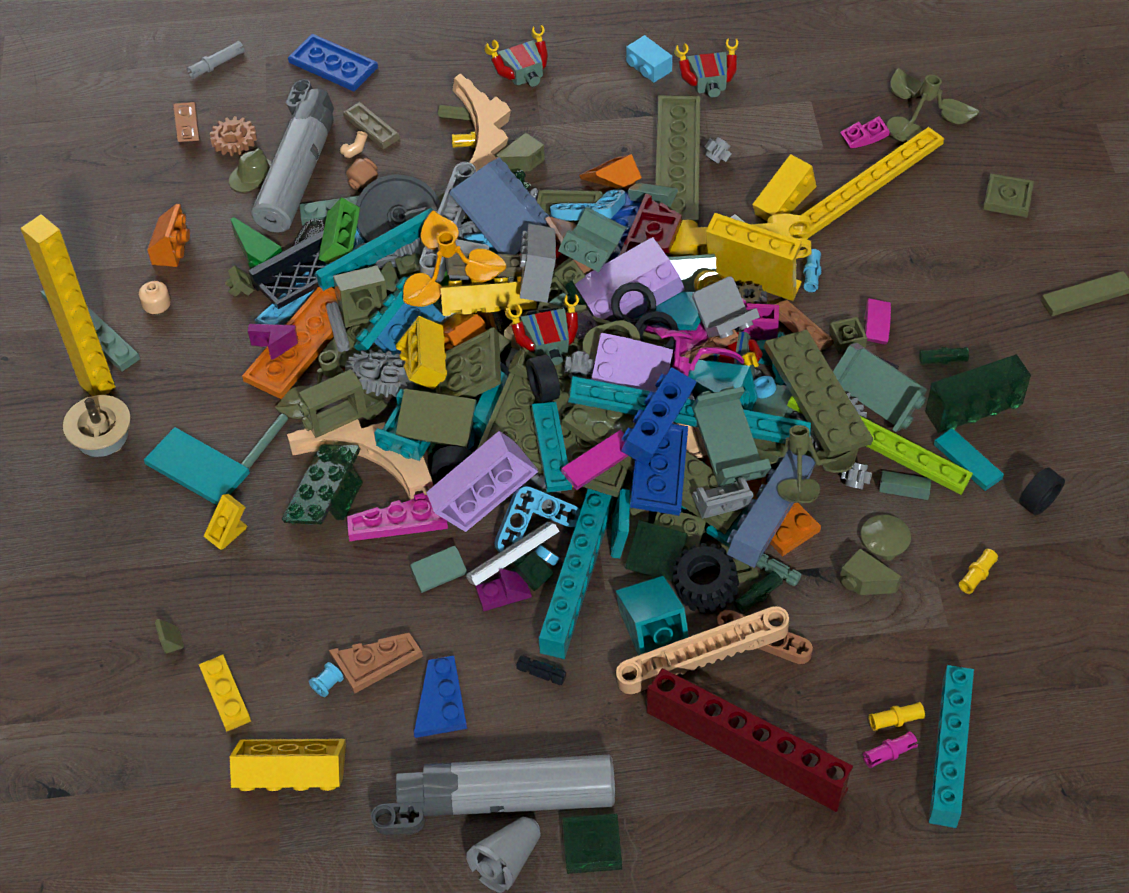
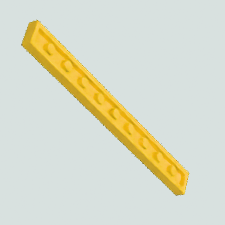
M927 127L804 212L802 215L810 218V231L794 237L810 238L943 145L944 138ZM796 223L794 226H803L805 224Z

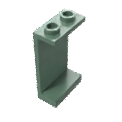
M586 207L578 225L572 232L567 231L558 251L600 272L618 246L627 227Z
M857 342L849 345L833 371L846 393L850 392L852 397L858 398L859 402L894 424L895 426L892 430L895 432L903 428L906 430L914 419L911 416L914 410H919L926 401V397H924L927 392L926 388Z
M730 386L716 393H711V391L700 393L691 406L719 487L733 484L740 477H744L746 481L765 477L771 469L769 459H760L740 402V397L744 393L743 387L734 389L733 386Z

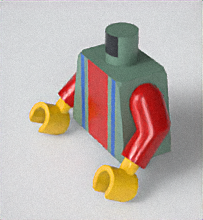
M540 25V34L534 31V26L532 28L531 35L536 39V43L532 40L499 51L498 54L496 51L499 44L496 40L492 41L494 49H491L488 43L485 45L484 50L486 54L492 55L491 60L499 76L511 80L515 85L528 82L533 87L539 84L548 59L546 44L542 40L544 34V27Z
M729 38L726 40L725 47L729 51V55H726V52L687 56V60L685 55L688 52V45L684 43V52H680L677 45L674 54L680 58L679 67L682 79L689 85L694 86L697 93L708 92L710 97L719 96L720 91L726 89V83L732 80L737 70V55H735V51L738 48L737 39L735 40L734 47L728 45Z
M575 294V304H569L567 302V295L565 296L563 302L568 308V312H565L563 308L522 316L519 320V316L522 314L521 306L515 305L516 315H513L510 307H508L505 314L507 318L513 321L511 327L516 343L536 356L547 354L554 363V366L560 364L563 361L562 355L568 352V345L574 342L578 331V315L575 311V306L579 302L577 294Z
M737 327L734 330L737 332L739 340L726 346L725 349L732 350L741 355L744 359V365L750 366L752 376H754L755 367L759 366L758 362L763 355L757 342L747 332H743L744 329L740 330ZM713 354L704 359L706 361L743 365L737 359L721 354Z

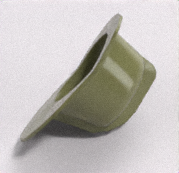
M260 148L255 151H248L240 157L238 167L229 177L230 187L234 191L240 193L252 191L265 180L272 162L266 158Z
M624 320L596 326L585 335L583 351L595 362L601 333L626 337L640 341V334L633 324Z

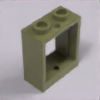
M352 369L299 392L301 403H298V406L304 416L301 418L302 423L307 431H312L315 438L368 415L362 384ZM346 396L348 397L347 401L316 414V410Z

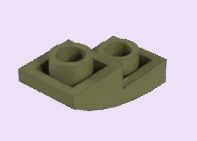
M568 258L553 271L547 303L562 293L568 294L567 289L586 277L574 259Z

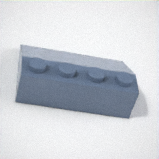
M500 157L486 164L449 192L499 254L518 255L521 253L522 233L527 231L528 224L548 227L545 218L550 216L545 213L536 199L531 196L522 182L516 178L508 165Z

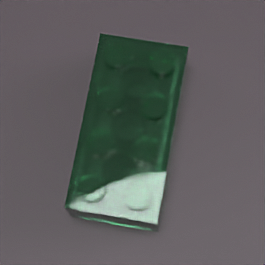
M1015 354L931 383L925 413L937 432L941 433L951 428L956 429L958 426L967 423H975L987 416H995L1010 408H1018L1024 402L1031 374L1018 355Z

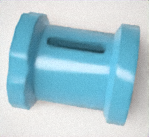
M329 662L324 665L325 669L316 678L313 677L309 680L312 689L322 697H326L329 694L328 691L337 682H341L344 679L341 671Z

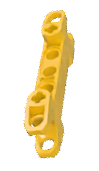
M775 214L768 218L767 223L751 224L802 241L801 247L806 249L799 250L796 259L812 254L810 240L794 237L810 231V218L807 216ZM682 220L670 253L666 255H672L671 257L707 255L706 230L708 227H698V224L693 220ZM796 223L805 224L803 226H794Z

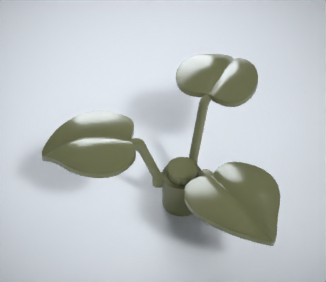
M898 68L890 82L891 91L903 99H908L911 96L913 98L922 96L910 121L904 117H892L887 122V128L889 129V134L895 139L902 142L909 141L922 132V128L913 123L924 101H931L936 97L938 107L942 109V117L955 124H963L978 115L980 110L954 99L942 100L941 94L943 91L939 90L942 80L938 76L927 75L923 83Z
M348 334L350 346L348 351L339 352L335 339H333L319 355L321 368L317 370V384L322 382L323 375L332 378L343 373L341 367L345 368L348 358L353 357L354 353L360 355L361 352L353 347L355 342ZM296 386L290 389L275 406L276 410L289 418H303L304 416L298 406V403H301L299 392L309 387ZM363 389L366 409L377 406L382 402L383 394L380 393L379 396H376L375 392L367 394L366 389ZM347 396L343 398L344 402L348 400Z
M802 425L790 428L786 444L753 438L760 459H769L770 464L776 463L779 457H785L788 449L794 455H797V480L787 479L778 485L779 496L793 503H811L820 495V486L816 480H802V455L806 454L809 449L816 465H822L825 471L833 473L850 470L854 466L858 449L831 457L827 456L824 449L816 452L812 444V438L809 437V429Z

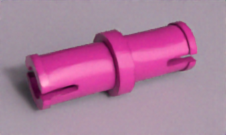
M910 731L896 739H887L882 742V745L863 752L864 762L869 768H873L884 761L898 759L900 754L917 748V739Z

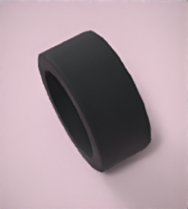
M629 282L621 285L614 292L611 299V310L618 321L624 320L635 326L641 317L630 319L624 316L620 309L622 296L630 291L642 293L647 300V309L642 316L656 311V299L654 293L647 286L637 282Z
M658 311L645 314L635 325L640 334L641 342H644L643 333L647 326L654 323H663L670 330L679 331L677 323L670 315ZM671 336L669 342L663 347L673 349L674 353L676 340Z
M546 354L528 359L526 363L527 376L535 399L539 403L559 399L560 383L551 358Z
M459 446L440 448L434 453L432 458V477L439 482L455 468L448 465L458 466L473 451Z
M1050 467L1044 468L1026 486L1020 496L1019 503L1035 516L1041 514L1057 498L1065 484V479Z

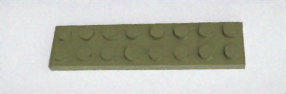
M658 95L656 185L677 188V195L671 207L668 206V208L681 214L682 220H693L698 224L700 96Z
M576 404L564 417L561 425L595 447L619 430L625 433L628 427L633 429L636 424L633 422L635 417L631 414ZM686 452L682 506L702 519L692 497L693 492H696L697 488L700 487L705 491L719 486L713 469ZM628 456L619 462L620 465L633 473L634 459ZM745 508L702 520L723 534H726Z

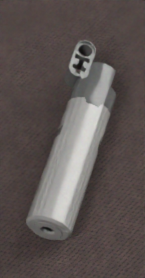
M305 79L299 80L293 85L286 103L292 118L251 211L252 218L256 224L270 232H285L290 228L334 121L332 114L334 107L328 92L322 89H313L310 81Z
M610 755L424 764L423 772L396 774L397 803L376 806L371 813V820L374 828L380 834H412L423 829L426 821L425 816L612 807L615 804L613 760ZM397 813H399L401 816V818H399L400 824H398V818L396 815ZM412 813H415L416 818H414V822L409 823L408 819ZM383 814L392 816L391 821L386 825L378 823L379 817Z

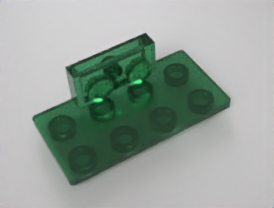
M320 445L282 517L284 523L321 525L329 511L336 520L345 519L363 483L352 468L361 450L359 445Z

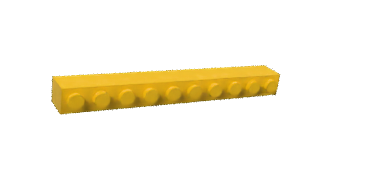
M40 214L21 227L22 234L80 386L91 396L106 395L115 388V384L59 228Z

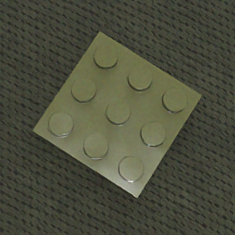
M494 327L445 352L447 376L443 382L437 385L436 393L471 399L501 384L499 332Z

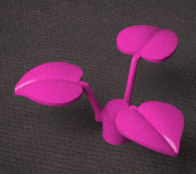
M652 324L645 329V332L657 333L662 339L672 336L676 340L671 367L686 376L689 375L690 370L694 371L696 363L703 354L714 353L733 357L744 365V359L741 355L732 350L717 347L701 348L690 364L689 358L679 355L681 338L693 340L691 335Z

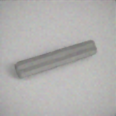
M328 303L326 309L339 352L348 351L350 349L338 303Z

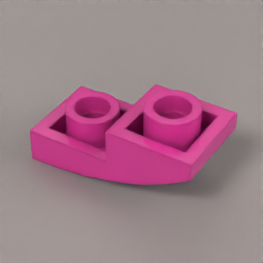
M880 116L864 125L857 122L840 132L850 148L866 146L890 135L889 129Z
M867 299L864 319L866 321L865 334L867 341L885 345L888 343L891 318L890 302Z

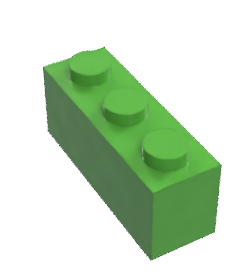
M341 197L327 212L318 259L330 264L353 251L360 207Z

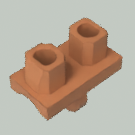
M196 103L173 104L178 142L200 140Z

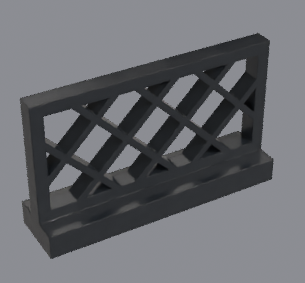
M324 230L248 270L253 287L257 291L260 290L277 309L320 287L317 277L314 276L316 271L325 267L318 266L319 261H321L318 258ZM312 261H314L313 266H308V265H307V264L311 263ZM295 271L294 276H287ZM300 272H310L309 277L299 276ZM276 282L274 287H273V286H268V285H270V284ZM281 282H291L290 287H280ZM296 283H306L301 288L295 287ZM277 293L287 294V296L280 300L276 298Z

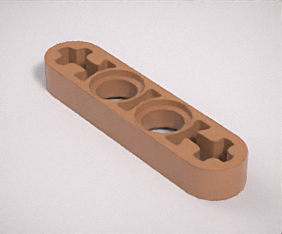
M724 610L719 613L716 626L724 625V622L726 623L728 620L734 621L746 615L732 610ZM790 632L782 639L783 644L780 646L768 644L757 648L797 664L807 663L811 659L813 649L809 640ZM788 642H790L791 646H789V650H786ZM800 647L804 648L801 654L796 653Z

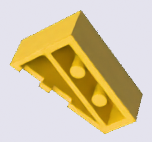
M790 154L752 204L755 215L767 221L770 216L775 214H790L817 187L812 165Z
M421 316L417 317L395 346L396 349L401 351L400 359L405 361L404 369L408 379L434 390L447 376L443 325Z

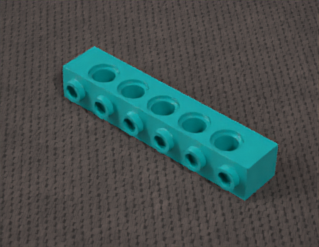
M947 665L944 674L929 814L930 824L957 828L961 816L974 669Z

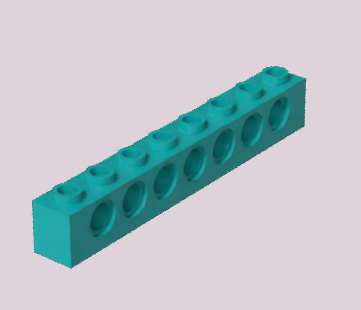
M589 488L587 490L539 636L540 654L562 659L566 657L616 500L614 496Z

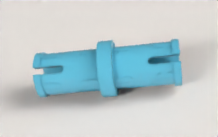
M811 249L812 254L807 256V262L803 271L805 275L804 289L808 292H815L816 289L818 290V279L822 269L820 266L821 252L817 249Z

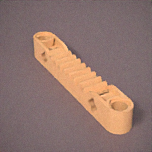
M770 607L625 660L619 664L616 670L618 687L626 694H635L648 689V686L652 684L662 668L675 675L679 673L683 675L687 670L694 671L698 666L705 667L707 663L713 664L717 659L724 660L728 655L732 657L736 652L743 653L745 650H754L779 641L788 634L789 615L781 607ZM779 621L782 625L772 626L770 622ZM634 674L636 678L629 681L625 680L624 676Z

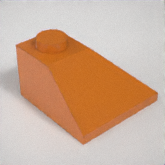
M632 154L615 157L579 175L582 180L612 188L623 187L624 190L629 189L636 184L635 181L642 178Z

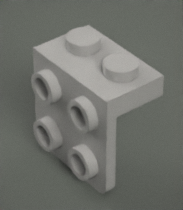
M732 277L724 278L692 294L693 301L708 337L719 336L720 339L734 334L733 329L739 327L742 330L752 326V320L760 317L757 308L746 310Z

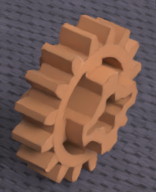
M234 116L233 120L225 118L226 122L218 121L219 126L212 127L213 131L210 132L212 147H215L216 152L221 151L222 155H225L227 152L230 153V156H233L235 152L241 155L242 150L249 151L248 146L254 147V141L257 140L255 126H252L251 121L245 122V118L237 120L236 116Z

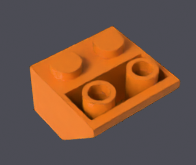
M175 204L158 218L147 249L152 265L178 267L180 258L184 257V246L190 239V230L186 227V215L182 213L180 204Z

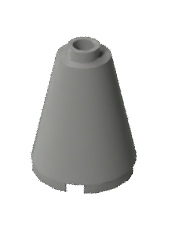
M521 817L476 843L466 853L468 865L472 872L477 869L482 875L479 880L485 886L499 893H503L506 889L508 890L512 887L541 836L538 823L532 818Z

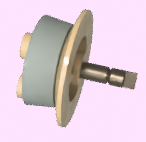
M109 395L87 397L77 402L67 412L63 421V431L67 440L78 447L83 453L94 457L107 456L119 451L126 442L131 422L130 412L125 403L116 397Z

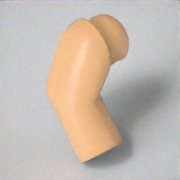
M358 131L355 142L351 145L343 144L340 148V153L346 158H352L361 153L368 134Z

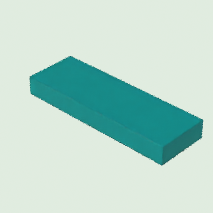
M953 428L935 439L934 446L954 464L972 472L971 479L984 491L1003 479L1004 474Z

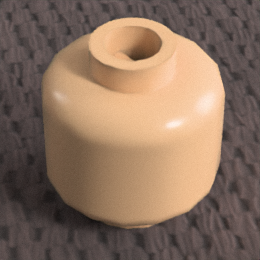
M150 281L139 289V298L143 309L147 313L160 314L169 308L171 299L167 286L164 283Z

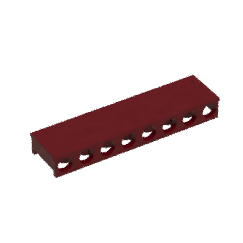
M663 668L652 684L648 686V714L835 812L839 810L840 803L848 791L847 784L853 765ZM662 679L671 680L674 684L673 690L668 692L662 691ZM690 691L694 692L698 698L693 704H689L693 698ZM713 703L718 704L721 708V712L718 716H713L714 712L716 711V707ZM737 716H741L745 720V724L740 729H736L740 722ZM761 728H764L769 732V736L766 739V741H760L762 736L764 735V732ZM786 741H790L794 746L790 754H784L788 747ZM810 753L815 754L819 759L814 767L808 766L812 760ZM835 766L843 770L844 776L842 779H833L837 772Z

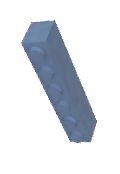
M790 449L785 457L778 458L775 465L777 469H771L766 479L767 485H761L756 495L758 499H752L747 509L748 515L743 514L737 525L738 531L733 529L727 540V543L730 544L727 555L753 568L756 567L794 504L782 499L778 494L779 483L787 479L797 480V455H794ZM805 454L802 455V480L810 478L816 464L813 458Z

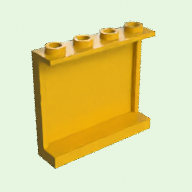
M714 213L706 230L708 254H715L716 272L724 278L732 277L735 282L741 284L745 282L747 285H751L754 282L755 286L762 285L763 291H767V293L794 301L802 281L796 279V257L802 246V241Z

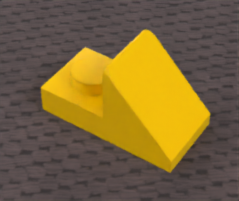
M223 494L203 537L220 550L224 549L246 530L247 525L240 520L246 507L231 495Z

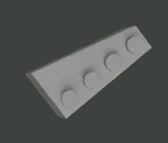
M528 224V229L523 231L521 238L520 268H522L520 298L548 302L556 260L555 228Z

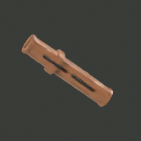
M733 329L734 334L722 339L719 336L709 337L706 342L685 352L681 357L689 358V363L691 364L701 348H725L739 340L738 334ZM714 353L701 355L699 360H704L705 358H707L710 355H713Z

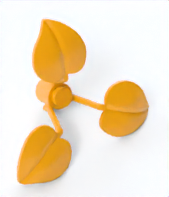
M433 210L423 224L421 241L428 249L438 248L434 275L432 278L424 273L410 276L403 287V301L411 306L423 307L435 303L440 298L442 286L435 281L438 277L442 257L450 258L455 253H458L462 261L467 263L465 267L466 275L476 282L492 280L506 269V263L500 256L486 249L472 250L469 254V259H467L462 253L461 247L456 246V240L459 236L456 224Z

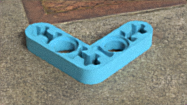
M608 191L596 203H561L550 206L551 217L561 220H580L585 208L588 207L611 219L626 203L625 191Z
M521 486L512 496L495 538V548L498 552L504 550V545L501 542L503 539L507 540L510 533L505 532L506 528L518 532L517 536L511 534L509 541L512 544L522 539L532 513L563 526L575 527L581 511L577 506L528 486ZM529 491L528 496L531 497V500L525 501L522 507L527 509L526 513L515 509L516 505L521 507L523 499L520 498L521 493L526 494ZM550 499L554 504L552 512L546 514L542 510V503ZM572 509V514L575 515L574 520L569 519L567 522V517L558 514L559 510L570 512ZM515 513H519L522 516V524L519 527H513L510 524V518Z

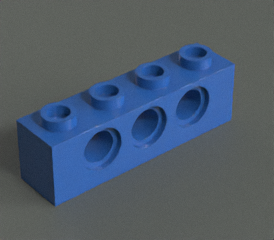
M672 367L667 375L662 373L655 384L658 387L655 393L651 391L644 402L647 407L644 411L639 409L633 420L636 425L633 429L628 427L621 440L625 443L621 452L648 466L691 395L697 381Z

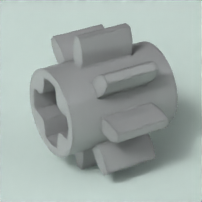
M717 137L715 141L710 138L704 146L708 149L705 155L718 164L721 160L726 162L732 154L728 151L731 145L720 137Z
M577 351L572 354V357H566L564 373L569 374L570 379L573 376L587 379V376H592L594 360L590 359L587 353Z
M855 462L850 470L842 472L841 478L846 479L845 486L863 489L864 483L870 484L872 472L867 471L868 465Z

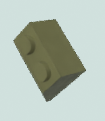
M378 266L333 276L335 294L345 328L370 322L371 316L376 311L380 312L384 307L382 303L387 297L386 284Z

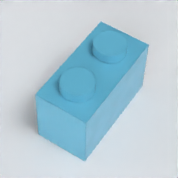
M644 35L626 46V62L653 83L672 72V55Z

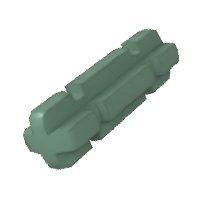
M764 553L756 565L760 569L765 568L766 572L781 580L786 579V583L792 586L797 585L801 579V573L794 569L791 571L790 567L773 558L770 560L769 556Z

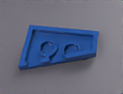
M454 656L428 660L414 737L418 738L467 729Z

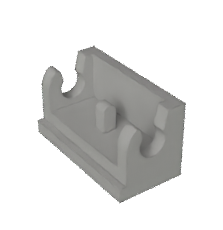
M740 477L733 484L705 491L702 487L697 488V491L693 492L692 497L702 519L747 508L753 497V492L750 491L745 478Z

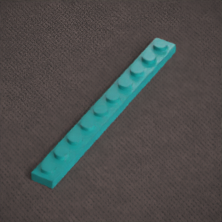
M573 376L570 383L568 402L636 415L639 409L644 411L647 407L644 402L651 391ZM688 399L674 423L698 427L691 407L695 400ZM743 409L752 436L756 439L786 444V438L789 437L791 427L802 425L811 431V422Z

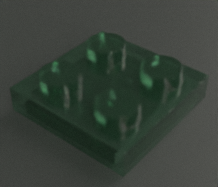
M639 520L625 569L655 578L664 576L667 581L674 583L673 566H676L675 560L677 557L682 558L681 552L684 551L688 534Z
M617 814L562 818L567 874L622 870Z

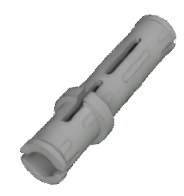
M237 41L209 57L204 56L201 58V61L187 67V72H192L189 76L195 79L205 72L210 73L220 64L244 53L245 49H240L243 46L242 43Z

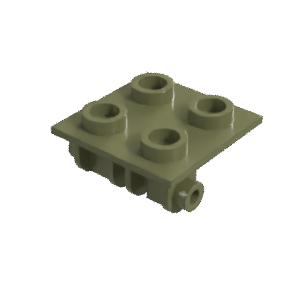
M657 512L645 554L675 562L677 557L682 558L681 552L685 549L690 551V546L693 545L699 547L701 538L705 535L706 522L697 516L683 512L679 516Z

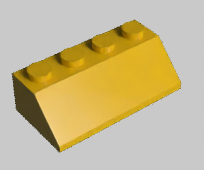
M346 739L239 740L230 755L231 788H239L241 791H251L255 788L278 791L282 788L293 787V790L296 791L307 790L309 787H320L321 790L325 791L334 790L336 787H340L343 780Z

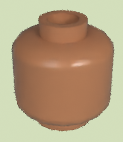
M368 158L356 159L346 171V176L349 179L348 184L355 190L359 188L364 190L366 186L377 179V166Z

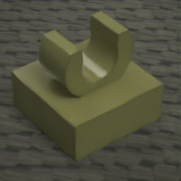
M235 265L228 270L230 278L225 282L231 288L228 290V293L237 296L241 291L246 295H250L255 291L247 273Z

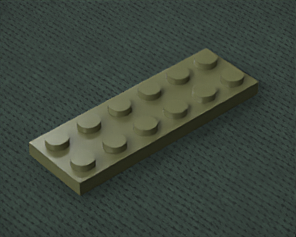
M808 330L765 341L764 348L807 422H811V428L828 457L872 444V435Z

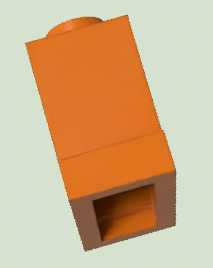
M457 313L444 322L442 325L445 337V352L486 332L484 320L478 314Z

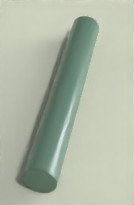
M281 413L241 463L243 466L250 469L287 422L288 417L285 414Z

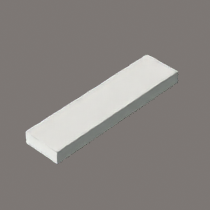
M546 522L467 573L468 581L477 586L497 573L499 569H503L560 532L556 524Z

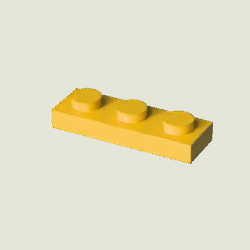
M224 655L199 664L226 732L251 722Z

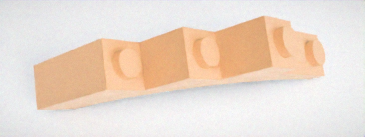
M460 73L454 78L452 91L464 103L475 127L477 143L473 158L469 163L476 167L477 172L489 162L497 159L496 154L506 148L508 137L500 128L508 123L511 109L498 97L490 101L486 94L480 92L469 79H466Z
M357 419L315 438L311 430L307 431L306 429L287 434L292 455L317 451L344 452L364 457L382 466L404 487L410 500L414 499V495L420 493L427 495L426 492L433 487V481L423 456L420 461L412 458L407 459L401 454L385 451L376 446L374 432L377 428L382 430L385 422L372 424L361 429Z

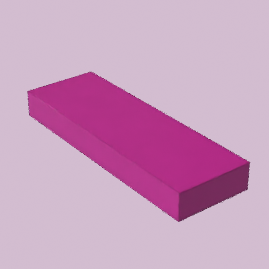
M619 430L562 468V474L576 490L628 457V455L621 452L625 443L621 440L624 435L622 430Z

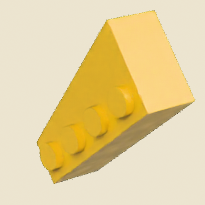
M522 276L517 277V281H508V277L494 278V282L491 283L471 280V284H462V280L448 281V285L441 287L443 316H449L451 313L459 312V314L477 313V311L486 313L504 309L506 311L508 307L513 311L516 310V304L520 305L522 310L537 309L538 301L520 298Z

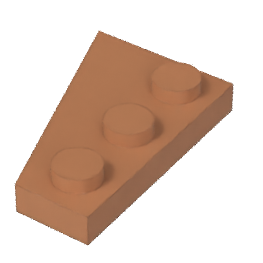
M410 633L382 638L376 643L363 646L362 643L352 645V648L340 651L338 648L329 650L330 656L354 694L423 657L421 649Z

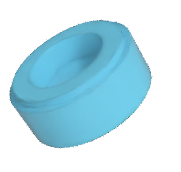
M761 376L754 381L758 398H767L776 391L777 386L771 376Z
M541 544L535 550L539 557L553 566L560 559L559 556Z

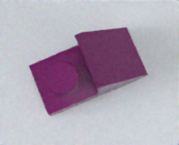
M249 324L248 334L251 346H268L271 360L298 344L295 325Z
M502 568L499 569L500 579L476 586V592L483 612L532 597L524 574Z

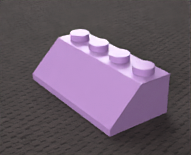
M498 431L426 493L434 513L466 532L539 471L515 441Z

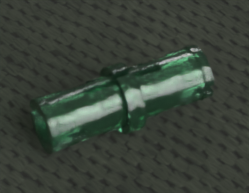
M946 346L940 347V349L920 350L919 360L921 365L930 363L947 365L948 362H967L969 360L968 347L947 349ZM937 355H953V356L935 357V356H937Z
M772 571L763 580L753 583L745 594L734 600L736 608L745 614L756 603L766 600L770 592L783 584L781 577Z

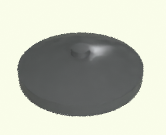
M388 175L378 178L366 186L358 197L356 206L360 207L357 231L362 240L368 243L406 222L405 212L427 207V210L432 208L435 212H438L441 202L431 187L412 176Z

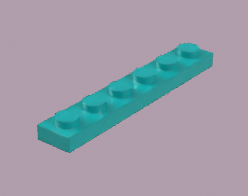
M430 208L316 271L320 288L324 291L334 287L333 276L364 269L375 264L385 256L393 254L401 247L413 243L421 237L423 224L433 209Z

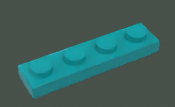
M404 276L398 281L395 286L397 290L394 294L391 293L384 299L382 303L384 307L381 311H376L369 319L371 324L368 328H363L356 336L358 341L353 346L360 352L368 350L403 305V287L409 277Z
M557 403L532 404L531 410L546 491L572 490V484L561 472L562 468L568 464Z

